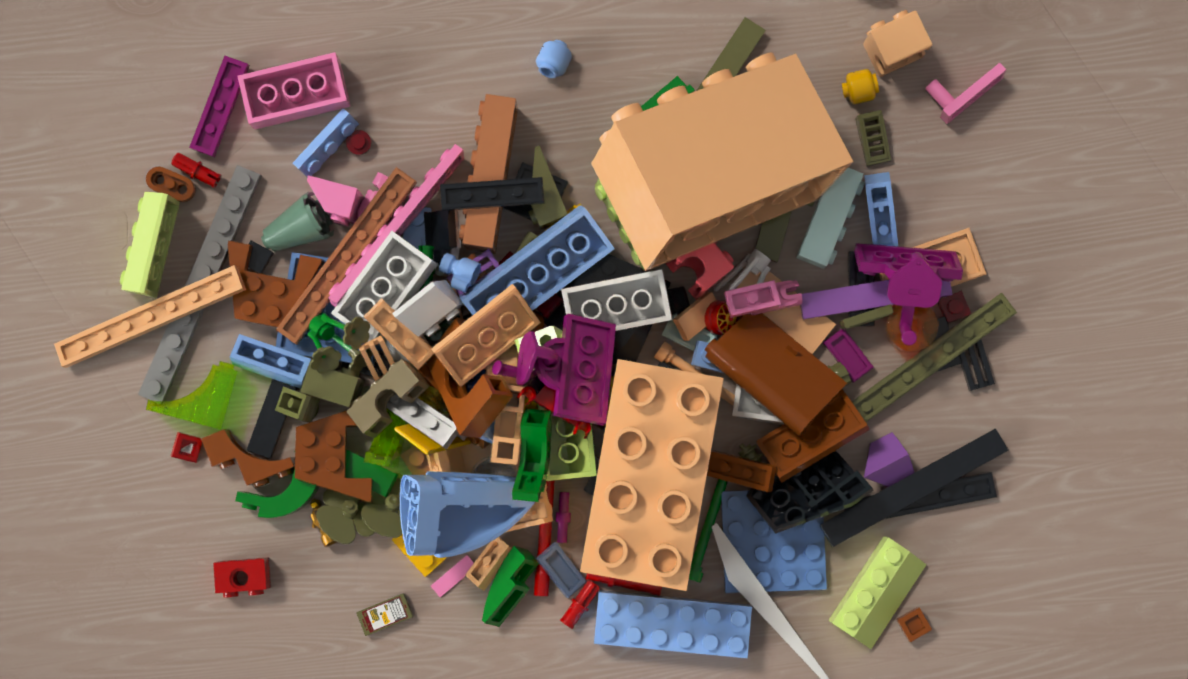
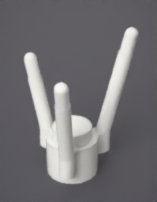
M754 249L751 254L748 253L745 259L714 287V291H718L744 267L746 268L734 281L729 290L735 289L750 271L755 275L761 272L757 284L763 283L766 275L771 270L767 266L771 260L757 249Z

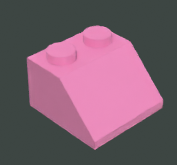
M308 175L307 182L324 211L330 216V219L335 224L346 227L349 226V223L354 224L358 219V208L363 201V194L355 187Z

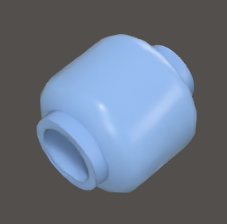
M554 40L547 41L542 45L536 58V65L542 75L548 78H556L566 72L572 59V53L567 48L568 46L565 42Z

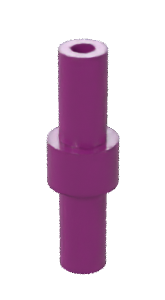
M559 492V512H556L555 521L558 522V543H567L568 523H571V512H569L570 492Z

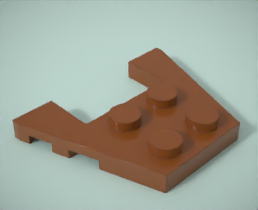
M228 241L230 267L233 265L238 267L246 288L245 291L233 295L235 319L278 327L311 283L319 268L321 269L324 260L300 255L295 280L247 271L253 246Z
M346 411L296 427L295 479L355 497L368 503L372 502V478H346L347 427H358Z

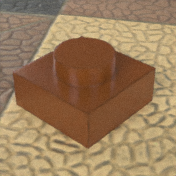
M916 607L896 619L909 642L932 630L920 607Z

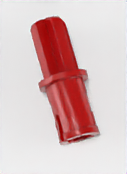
M177 153L171 162L172 166L191 175V179L194 180L196 178L213 189L217 186L216 182L219 183L222 176L203 166V162H196L181 153Z
M588 580L577 597L571 599L573 602L560 621L573 629L585 611L588 612L589 609L587 607L599 592L600 587L595 582Z

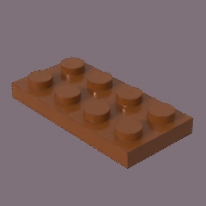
M842 389L816 416L801 436L783 424L758 439L756 443L769 464L777 466L776 475L781 482H784L870 429Z

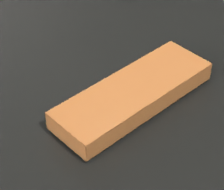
M381 298L363 317L419 370L434 355V352L431 350L432 347L421 336L415 335L392 314L394 310Z

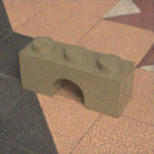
M401 359L393 363L381 379L373 382L370 389L363 396L357 398L352 403V407L346 412L363 434L376 438L393 422L386 409L387 403L392 396L397 394L401 399L412 403L430 385L411 363Z

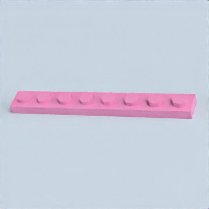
M455 144L451 150H445L440 158L441 162L436 168L432 167L425 175L423 184L412 190L409 195V201L404 206H399L390 224H385L379 230L376 241L364 248L361 254L362 257L357 264L353 263L349 266L341 283L337 282L331 288L328 298L334 307L340 302L390 232L393 231L401 236L438 192L440 184H444L465 159L462 148Z

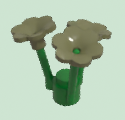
M326 313L315 316L310 321L308 336L313 340L317 351L312 355L313 359L310 361L311 369L323 374L328 370H334L338 367V361L342 357L340 351L334 350L331 346L324 348L319 339L329 340L331 338L349 352L348 355L352 358V362L348 367L349 370L359 373L363 367L367 366L358 348L362 343H366L369 340L370 335L368 331L370 330V323L368 321H363L361 317L357 316L345 325L330 318ZM334 326L344 330L343 340L335 334ZM369 348L366 352L371 360L373 353Z

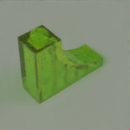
M220 361L218 366L212 365L207 378L194 392L173 401L148 400L146 410L221 430L239 371L233 370V364Z
M387 409V413L393 422L373 439L369 450L365 454L364 462L385 467H399L405 438L394 429L397 426L408 423Z

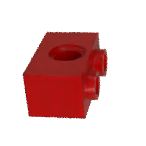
M269 557L213 563L215 594L223 593L224 598L239 596L240 591H248L249 595L264 594V589L271 588ZM240 571H244L248 576V581L245 585L240 584L237 580V575Z

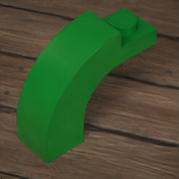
M525 408L520 424V463L512 490V500L539 502L540 494L545 489L550 461L551 411Z
M294 470L292 481L283 493L274 497H268L245 491H237L235 501L241 502L242 508L257 510V506H259L258 517H282L292 514L307 505L317 493L319 486L295 479Z

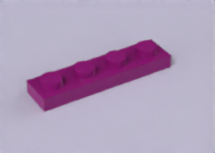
M224 55L191 141L190 149L215 158L241 90L238 75L248 72L249 65L247 63Z

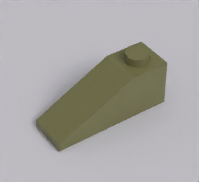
M539 145L534 150L532 178H543L544 204L531 205L532 210L528 211L533 225L539 224L540 229H544L565 217L567 211Z

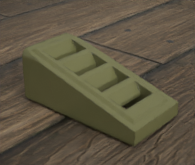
M882 110L857 115L855 121L866 167L891 161ZM876 121V124L865 127L864 122ZM878 130L877 135L867 137V132ZM880 140L881 144L869 147V142ZM883 150L882 155L873 157L870 155V152Z

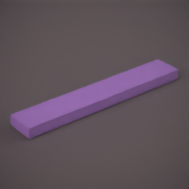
M889 280L802 294V304L800 305L802 319L884 307L890 304L895 305L889 300L887 294ZM942 281L940 297L953 295L951 283Z

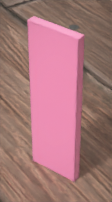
M466 555L431 585L432 589L439 597L443 596L465 577V574L474 562Z

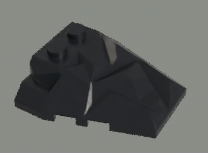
M834 451L784 482H781L775 473L771 492L751 488L746 497L776 534L851 507L874 490L858 470L854 472L837 451Z

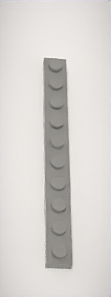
M239 165L236 166L185 286L222 270L228 256V241H234L262 177L260 174ZM205 308L168 324L138 395L159 404H164Z

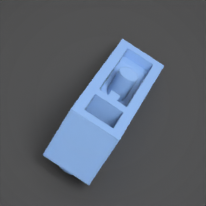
M890 173L864 175L872 242L874 245L898 246Z

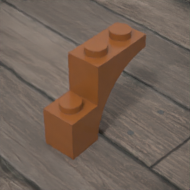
M223 429L201 438L211 466H220L222 470L235 465L234 460H237L246 486L254 485L255 488H259L269 484V478L278 475V478L281 479L293 474L292 469L295 468V457L277 461L255 457L237 443L229 429Z

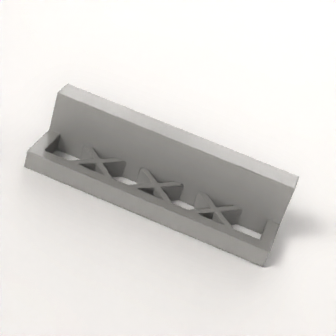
M396 394L387 403L386 409L446 450L456 436L463 441L467 438V436L459 435L453 421L419 398L410 403L401 399Z

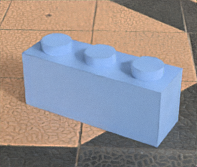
M241 334L238 335L230 355L232 365L300 389L311 361L310 358Z

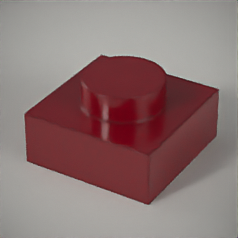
M962 290L951 296L939 299L937 302L947 323L971 314Z

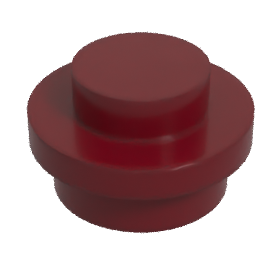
M355 130L347 137L346 146L351 153L363 155L371 147V138L365 131Z

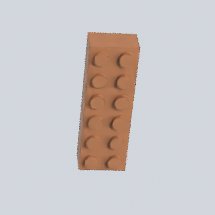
M486 94L485 101H480L478 115L480 116L481 126L477 125L475 130V140H477L476 145L478 147L477 150L472 151L471 165H473L474 172L473 175L468 176L467 182L507 180L518 114L516 98ZM503 207L463 210L466 223L460 226L459 239L466 250L485 252L489 249L492 254H496Z

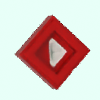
M177 432L171 457L197 463L202 446L201 438Z

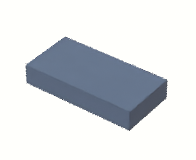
M556 542L535 558L566 598L573 595L587 582Z

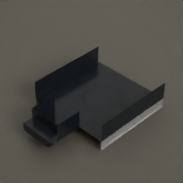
M459 210L424 212L426 246H435L433 250L434 261L438 263V268L445 253L450 254L449 249L461 248V240L459 239Z

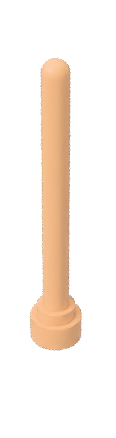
M666 341L663 342L660 349L654 355V358L658 361L670 362L682 371L704 374L675 354L676 351L672 349L673 346ZM722 386L720 397L734 406L735 395Z

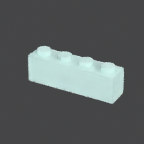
M847 168L820 197L796 256L797 259L822 269L826 268L828 264H833L837 255L834 247L837 241H842L847 229L843 227L846 218H851L856 206L852 204L855 195L860 196L865 182L861 181L863 173Z

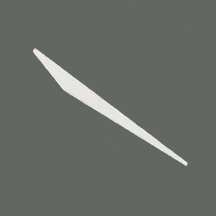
M715 523L712 526V530L728 580L820 679H829L719 525Z

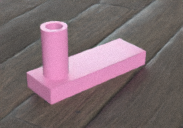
M998 63L956 99L937 79L933 80L925 90L943 108L940 118L948 124L1004 78L1006 68L1001 63Z

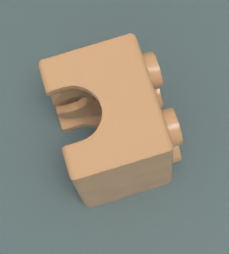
M907 10L901 11L893 16L894 20L885 23L884 20L872 25L870 27L871 30L866 33L867 38L863 45L879 77L923 58L925 55L924 50L931 48L932 42L917 11L910 13Z

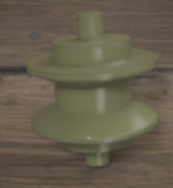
M742 443L739 445L741 451L738 452L739 457L761 462L762 459L760 457L764 454H757L755 451L757 444L745 446Z

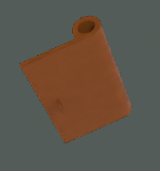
M751 313L745 314L719 340L713 339L705 348L707 352L705 358L799 436L805 432L816 416L847 384V382L763 313L756 315Z

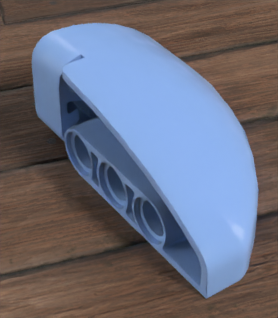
M428 471L426 475H403L400 484V520L407 554L409 556L434 555L438 558H444L480 548L514 526L535 502L512 500V490L516 480L514 476Z

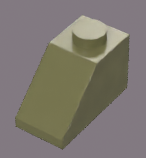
M283 386L275 411L310 423L318 413L320 399Z

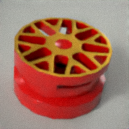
M715 300L706 309L705 324L711 333L724 335L739 321L738 318L741 319L744 315L730 318L726 301Z

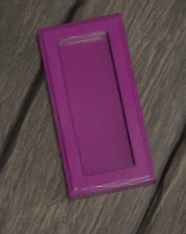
M839 330L823 342L837 363L841 362L845 366L852 383L874 368L846 330Z

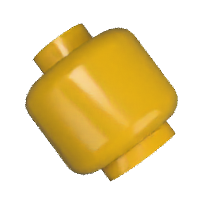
M869 69L850 72L846 75V82L841 83L844 98L849 97L852 104L873 101L876 93H879L876 73L872 74Z

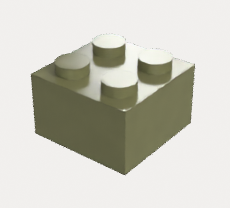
M309 363L300 392L351 408L352 403L361 396L365 380L359 378L360 373L342 368L341 372L334 369L320 374L317 370L311 369Z

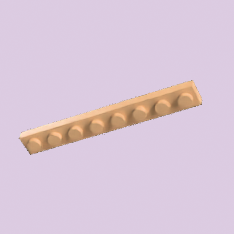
M233 265L55 343L61 366L68 368L245 291L246 288L238 267Z

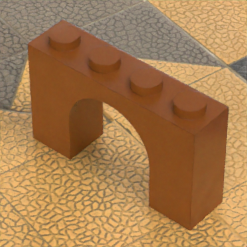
M455 318L437 344L467 319ZM435 354L426 362L459 435L481 438L513 397L504 377L483 374L470 392L467 393L465 384L460 387Z

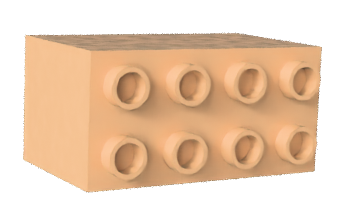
M772 52L755 58L746 66L748 72L733 77L729 69H723L707 77L702 82L703 89L688 94L685 86H678L662 94L657 99L658 106L643 111L639 103H633L619 109L612 115L611 119L614 124L610 130L599 138L602 145L591 164L645 271L817 201L854 162L797 54L777 60Z
M617 360L580 572L687 591L724 378L632 361Z

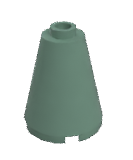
M307 192L263 229L261 240L267 249L276 252L328 239L334 235V230L330 232L329 226L333 224L332 220L324 211L318 200L315 201L311 197L315 195L313 192Z

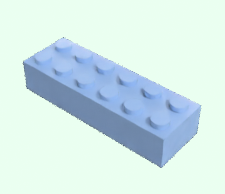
M579 205L475 283L466 293L463 292L459 295V298L470 313L474 315L513 284L533 311L615 248L587 209Z
M599 590L594 644L748 658L752 606L750 604Z

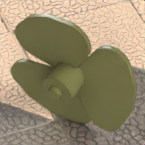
M396 473L398 477L387 497L372 491V502L363 501L366 504L361 510L363 521L369 529L381 536L397 538L402 535L399 516V495L403 475L400 473Z
M330 489L324 492L323 502L325 505L317 510L316 517L321 530L330 539L341 544H350L356 537V531L363 537H370L375 533L369 529L361 517V510L366 505L363 501L360 502L361 499Z

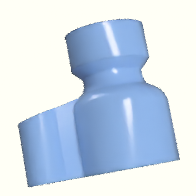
M445 253L439 266L440 272L447 275L453 274L451 287L466 293L469 286L472 287L475 284L481 269L479 262L465 257L458 260L456 256Z

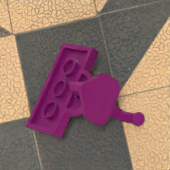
M855 244L854 253L859 271L867 275L885 273L889 278L888 298L893 304L902 306L899 323L902 342L905 345H913L917 340V335L911 328L915 307L929 308L934 306L940 299L942 281L962 280L963 269L956 251Z
M567 314L564 316L562 338H554L539 346L535 332L529 331L521 340L517 367L503 364L502 361L497 360L492 367V372L494 375L500 374L516 378L517 385L521 386L528 382V380L538 376L539 380L547 387L556 390L553 416L603 426L607 420L616 324Z

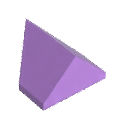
M893 432L870 443L864 478L890 487L915 473L909 454Z

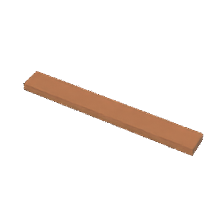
M396 167L277 327L276 330L296 345L299 344L309 330L310 321L315 316L320 315L330 302L328 297L330 296L331 288L337 282L341 283L346 277L345 273L351 264H357L362 257L361 254L368 244H373L379 230L390 221L397 208L401 206L415 187L417 181Z

